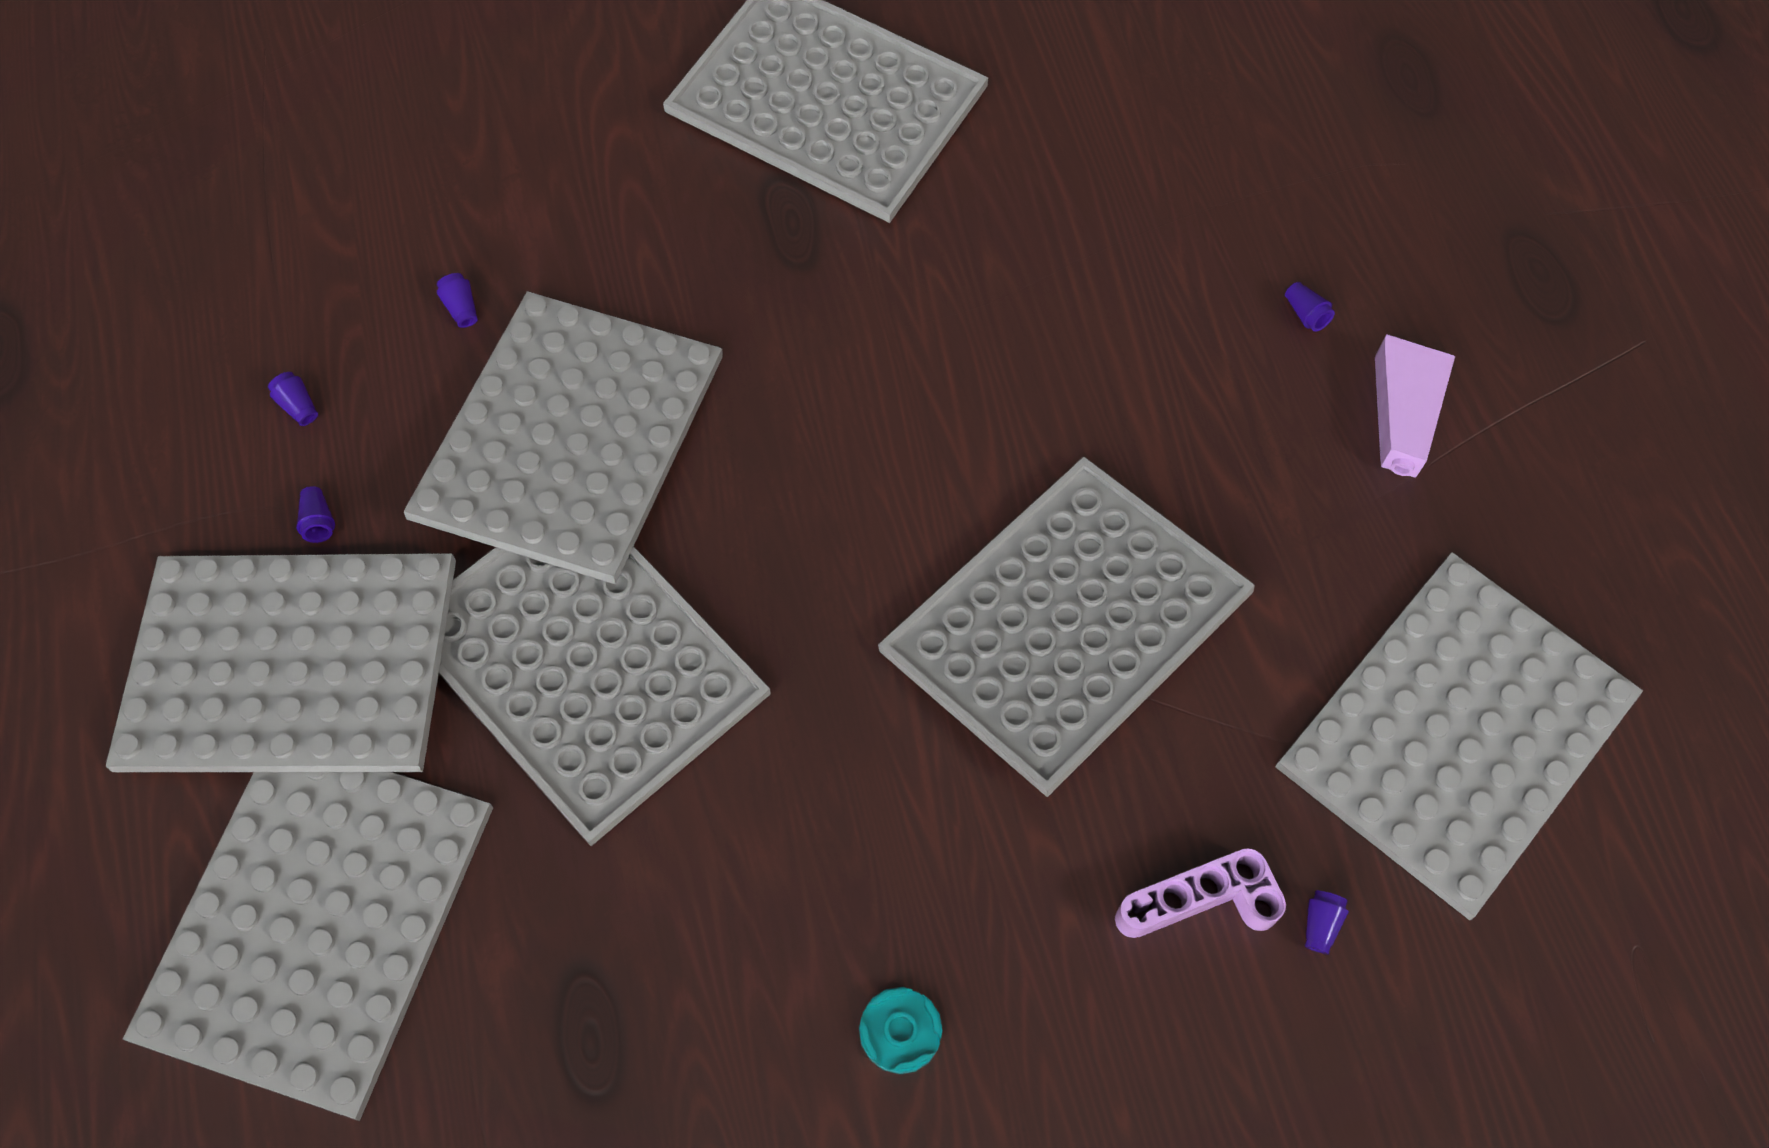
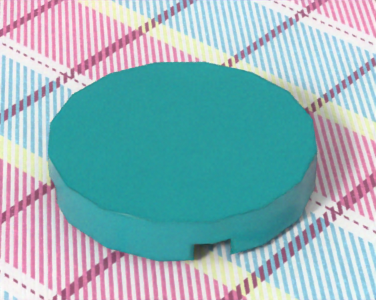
M905 987L886 989L871 999L862 1014L859 1026L861 1046L869 1060L884 1071L896 1074L915 1072L928 1064L939 1049L943 1031L940 1014L929 998L923 994L921 995L919 992L912 991L913 989Z

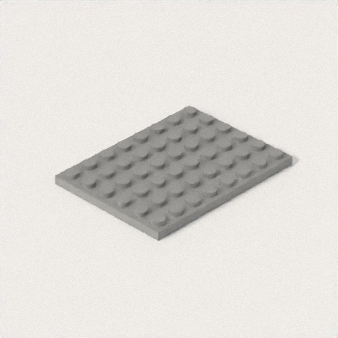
M747 0L664 101L663 105L666 113L890 223L987 88L988 77L824 0Z
M527 291L404 510L406 519L616 584L723 357L722 348Z
M1083 457L879 643V652L1048 797L1253 593L1255 585Z
M634 546L616 584L497 547L453 580L439 675L590 846L601 839L771 694L770 688Z
M1452 552L1275 767L1468 920H1471L1477 915L1643 690Z
M452 554L158 556L105 767L112 772H423L456 560Z
M253 772L123 1040L360 1121L493 810L492 805L393 772Z

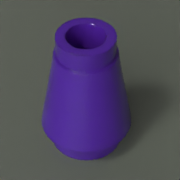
M452 273L442 277L437 282V296L457 322L458 327L466 328L472 326L478 321L469 280L464 279L460 273Z
M1296 282L1287 289L1285 297L1305 328L1320 331L1334 318L1335 312L1332 309V303L1304 286L1301 282Z
M284 372L271 380L268 385L270 398L297 421L300 426H306L316 420L318 412L315 410L301 377L295 376L292 372Z
M314 486L306 487L300 492L296 527L302 538L312 543L326 541L332 536V531L335 528V521L323 492L320 488Z
M1315 891L1314 898L1309 899L1305 948L1329 955L1330 948L1333 946L1349 913L1346 909L1347 899L1329 892Z

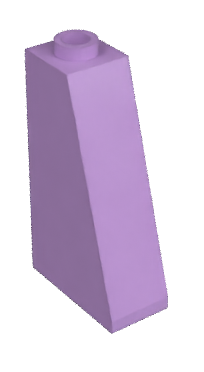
M1386 334L1375 356L1381 467L1390 469L1395 474L1414 478L1417 477L1423 468L1430 451L1454 363V355Z

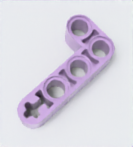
M1247 848L1131 893L1125 897L1118 908L1115 922L1122 934L1127 937L1136 938L1233 900L1245 924L1253 930L1264 931L1271 928L1283 916L1286 902L1265 858L1256 850ZM1244 864L1250 867L1254 875L1253 879H1246L1240 876L1236 865ZM1207 878L1214 881L1217 885L1218 893L1211 894L1204 891L1201 887L1200 879ZM1170 892L1177 895L1181 900L1182 907L1177 909L1169 907L1164 901L1163 894ZM1259 900L1267 903L1271 908V916L1266 917L1259 914L1255 908V901ZM1150 904L1152 906V910L1148 911L1141 921L1137 917L1130 918L1128 916L1131 909L1135 913H1140L1147 910Z

